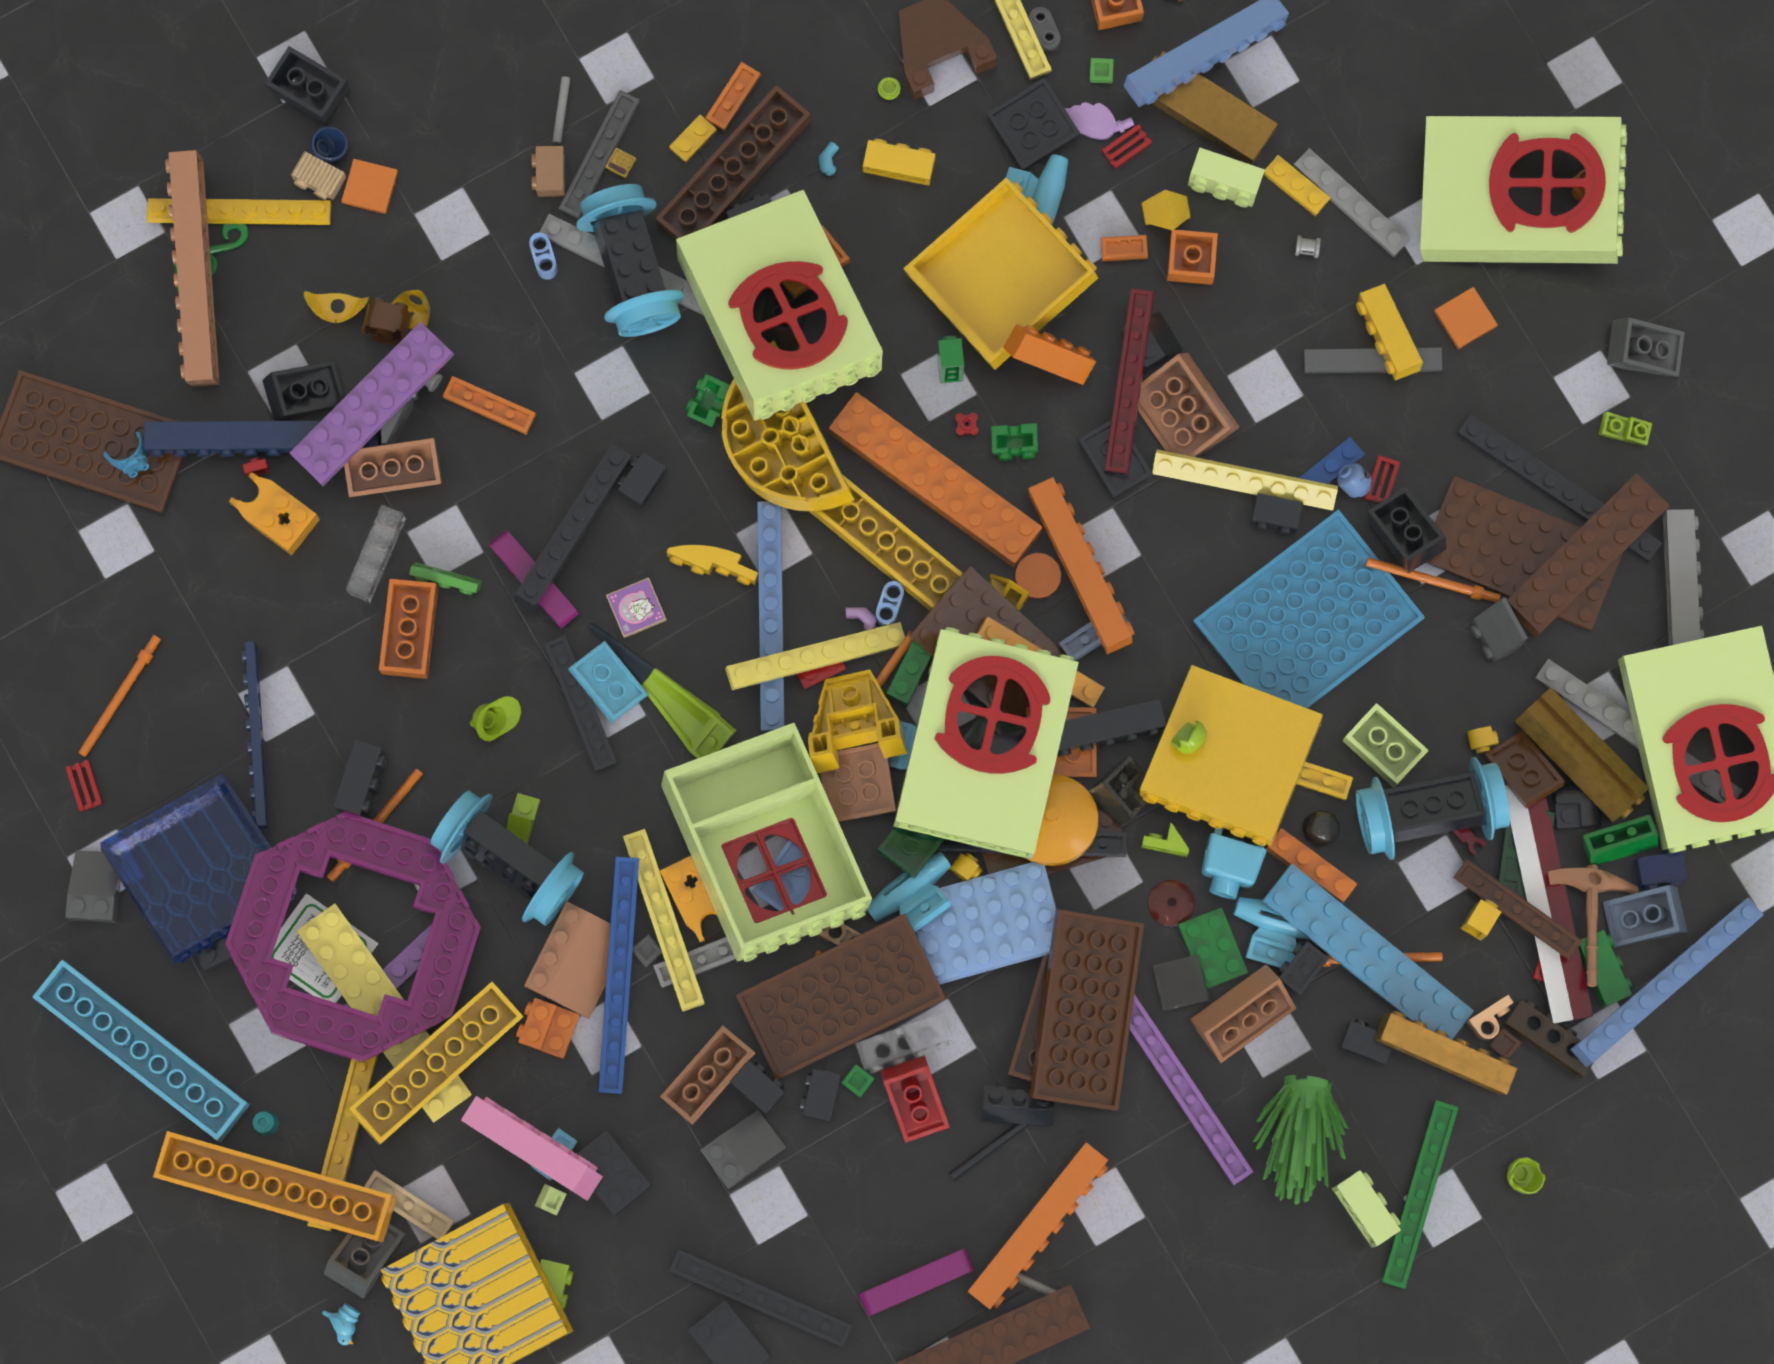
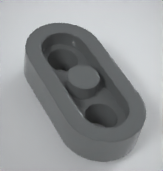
M1044 7L1034 8L1030 12L1029 21L1044 51H1054L1060 44V33L1052 15ZM1038 15H1043L1044 20L1039 21L1036 17ZM1051 35L1053 40L1048 41L1045 39V36Z

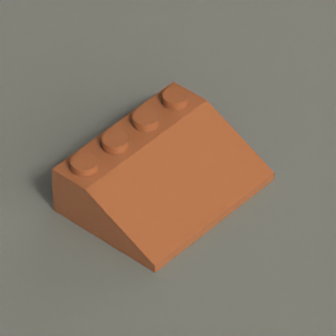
M1188 353L1176 355L1141 384L1138 412L1167 452L1198 457L1239 428L1237 422Z
M566 901L524 985L526 989L590 1019L606 987L610 923Z

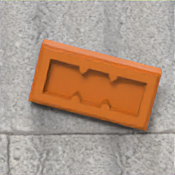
M1146 235L1101 237L1100 239L1102 262L1148 259Z

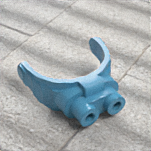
M139 431L135 432L139 438V446L136 452L129 458L114 460L109 457L106 451L103 453L111 465L128 474L130 478L136 477L137 472L145 471L149 468L147 454L144 450V438Z

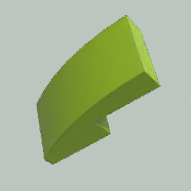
M1605 412L1603 413L1598 435L1646 446L1652 423L1634 417L1626 418Z

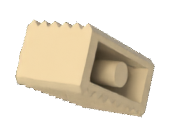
M305 151L291 173L296 186L304 190L307 187L314 190V195L322 200L327 198L334 200L346 180V175L343 171Z

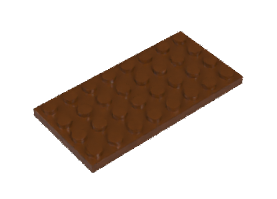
M19 370L0 421V461L163 513L183 457H175L173 453H166L163 457H151L150 454H147L149 468L145 471L137 472L136 477L130 478L128 474L111 465L103 453L106 451L109 457L114 460L129 458L136 452L139 446V438L135 432L139 431L144 438V422L179 421Z
M1454 476L1434 522L1446 537V550L1427 561L1426 564L1510 598L1581 527ZM1622 554L1557 618L1591 631Z
M1060 909L1055 910L1029 1098L1118 1111L1144 929L1143 923Z
M906 913L736 995L777 1080L946 999Z

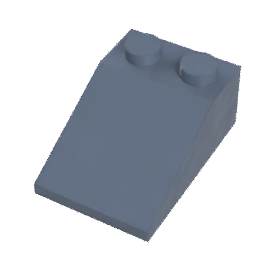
M1667 885L1603 902L1610 936L1614 943L1613 948L1688 932L1676 886Z

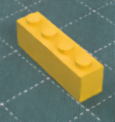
M1382 284L1361 292L1356 307L1361 316L1364 315L1367 321V331L1376 340L1377 352L1383 355L1388 374H1392L1396 381L1419 372L1423 361L1386 285Z

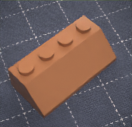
M434 438L361 448L344 465L349 497L437 485L443 482Z
M1264 965L1191 1018V1021L1218 1061L1222 1063L1297 1008L1280 978L1267 965Z
M722 1026L660 1097L693 1125L753 1057L755 1052L727 1028Z

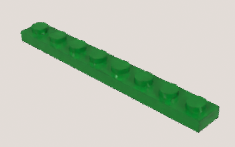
M1438 1100L1434 1102L1399 1220L1401 1224L1398 1227L1401 1231L1395 1234L1381 1281L1383 1283L1401 1289L1406 1288L1459 1108L1457 1106Z

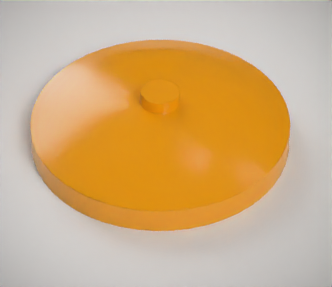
M1053 774L1035 854L1031 859L1027 860L1046 866L1063 865L1082 856L1092 845L1098 829V811L1093 797L1079 782L1063 775Z

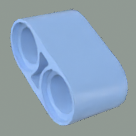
M535 233L531 236L529 245L537 272L543 279H552L557 274L558 269L550 240L544 233ZM539 241L546 243L545 248L540 250L534 246ZM548 262L553 265L548 271L541 269L544 263Z
M897 581L888 582L883 588L876 609V619L881 626L894 624L897 619L904 597L903 586ZM896 588L899 590L900 595L897 598H890L887 595L888 590ZM883 610H889L893 616L889 620H884L880 617V613Z

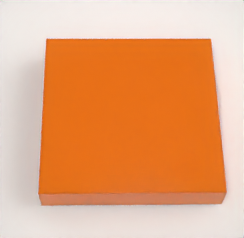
M353 159L341 201L342 204L387 214L398 170Z
M1474 287L1434 310V313L1458 350L1498 326Z

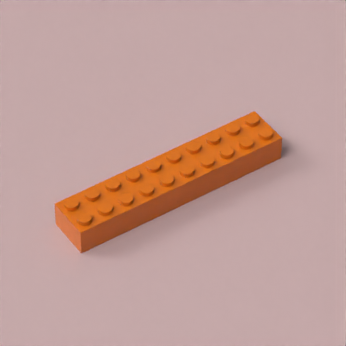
M856 392L829 427V435L1011 567H1016L1042 531L1041 525Z

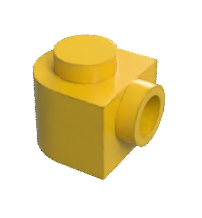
M1491 726L1467 732L1471 750H1476L1477 754L1488 752L1490 747L1499 744L1497 732L1492 731Z
M960 853L949 868L951 872L963 881L978 878L983 871L977 864L978 860L969 853H966V855Z

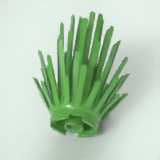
M1296 1075L1285 1076L1284 1086L1262 1109L1261 1116L1257 1119V1122H1261L1274 1107L1253 1142L1258 1141L1264 1132L1256 1149H1260L1283 1109L1279 1124L1272 1138L1273 1144L1263 1180L1268 1178L1273 1167V1171H1276L1274 1182L1278 1180L1275 1196L1278 1197L1280 1194V1201L1284 1199L1285 1186L1288 1199L1292 1198L1293 1188H1295L1294 1204H1299L1302 1187V1200L1304 1202L1309 1201V1197L1312 1196V1190L1316 1187V1165L1317 1180L1321 1181V1177H1324L1325 1185L1328 1187L1326 1137L1329 1138L1331 1149L1335 1150L1331 1127L1341 1158L1346 1159L1342 1147L1344 1144L1340 1135H1345L1341 1122L1344 1128H1348L1331 1094L1332 1084H1328V1080L1313 1076L1297 1080Z

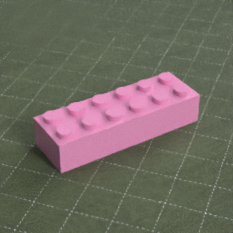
M476 1096L461 1121L587 1201L603 1177L596 1172L598 1167L577 1155L488 1097L482 1100Z

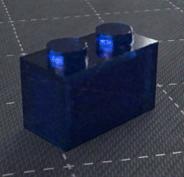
M1684 851L1639 857L1634 860L1638 887H1645V891L1659 888V885L1665 884L1680 887L1683 886L1682 882L1688 880Z

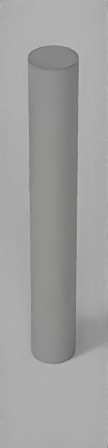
M566 76L561 77L552 139L554 144H561L570 85V78Z
M1020 1272L1017 1275L1020 1279L1018 1283L1043 1295L1056 1291Z

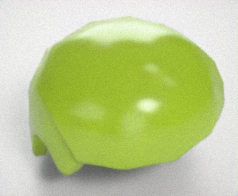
M1195 720L1197 725L1190 722L1186 723L1171 741V744L1184 754L1198 751L1205 743L1207 731L1198 720Z
M1528 1157L1515 1159L1509 1165L1507 1180L1510 1186L1522 1194H1532L1539 1191L1545 1181V1175L1539 1167L1540 1164Z

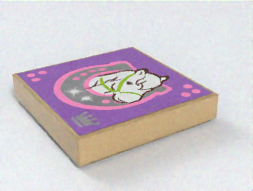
M649 577L606 595L624 638L667 621Z

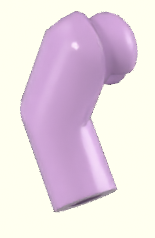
M846 608V619H860L864 623L865 630L876 628V616L867 608Z

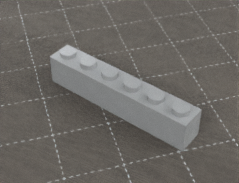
M1694 509L1666 510L1662 514L1669 646L1704 638V631L1700 630L1703 609L1699 607L1702 586L1698 584L1697 577L1701 573L1700 561H1697L1696 553H1699L1700 542L1695 536V530H1698L1699 521L1698 516L1694 515Z

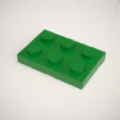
M1222 908L1178 924L1203 990L1248 973Z

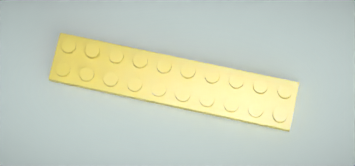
M333 904L297 930L299 936L351 1008L378 1016L385 994L404 1000L336 904ZM424 1031L383 1053L395 1068L428 1039L430 1035L427 1031ZM456 1076L423 1106V1109L434 1123L472 1094L461 1078Z

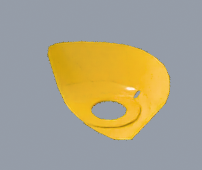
M405 291L398 295L391 303H404L408 306L409 312L415 313L412 316L410 329H414L420 322L425 326L428 325L431 308L422 291ZM410 296L419 297L422 300V304L413 303L410 300Z
M307 291L304 292V298L312 311L321 319L332 323H342L352 318L362 310L369 297L357 298L342 293L313 294ZM336 299H340L345 303V309L341 313H334L331 310V303Z

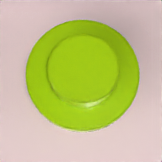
M887 77L879 82L878 93L883 99L893 100L900 94L901 87L895 78Z

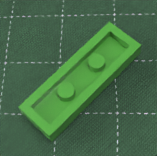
M417 562L411 566L409 575L415 576V580L421 582L434 581L437 582V586L442 588H451V586L460 588L459 591L461 593L472 595L473 592H478L482 584V580Z

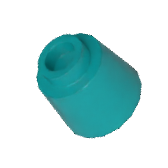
M261 1111L253 1118V1129L260 1136H271L278 1129L279 1120L272 1111Z

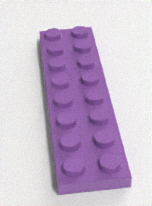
M420 322L290 454L324 486L454 356L453 352Z

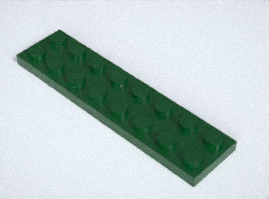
M979 716L963 737L964 741L975 750H978V740L984 739L988 720L983 716ZM998 721L993 737L1021 730L1011 723ZM894 827L877 852L915 879L945 839Z

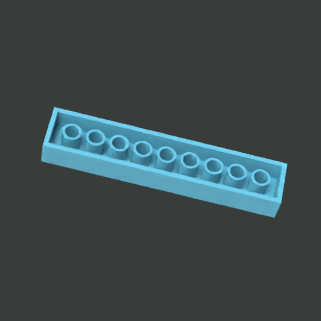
M64 960L60 961L33 995V998L217 1141H223L251 1105Z

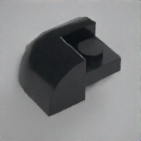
M1564 783V786L1551 793L1556 829L1601 828L1600 808L1575 783Z

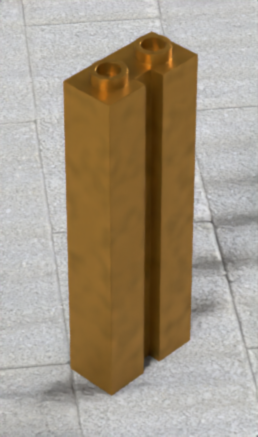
M1155 56V57L1152 59V61H1154L1155 59H1157V58H1159V57H1158V56ZM1199 73L1186 84L1182 82L1177 85L1174 91L1169 94H1161L1152 103L1244 163L1250 165L1254 164L1278 123Z
M1551 687L1515 720L1612 822L1620 816L1625 819L1634 810L1631 805L1636 808L1645 799L1643 794L1649 787Z

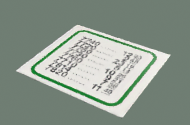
M306 893L280 929L271 958L294 965L289 979L315 997L337 1003L342 994L297 933L299 928L328 909ZM351 925L367 949L372 953L378 943Z

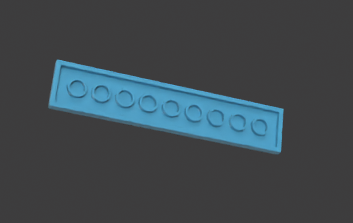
M1290 864L1262 901L1396 1010L1406 1015V1018L1411 1022L1418 1020L1427 1024L1426 1029L1433 1032L1435 1029L1449 1034L1447 1038L1452 1040L1474 1012L1473 1009L1295 865Z

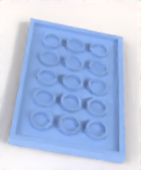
M1031 862L939 888L949 900L951 906L916 931L918 940L940 984L1048 955L1050 953L1056 905L1046 866Z

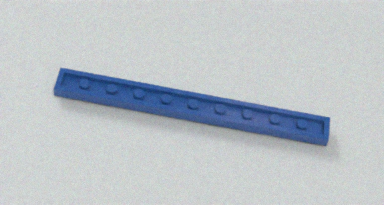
M615 857L598 1092L622 1094L639 858Z

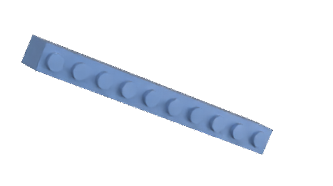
M769 501L758 502L760 658L784 652L781 506ZM784 677L760 683L761 734L785 726Z
M1749 897L1740 902L1571 1048L1572 1052L1585 1067L1593 1064L1764 914Z

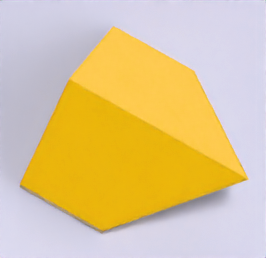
M1163 190L1142 202L1145 225L1151 224L1173 231L1184 221L1190 219L1187 196Z
M990 573V585L1020 611L1028 600L1030 592L1010 579Z

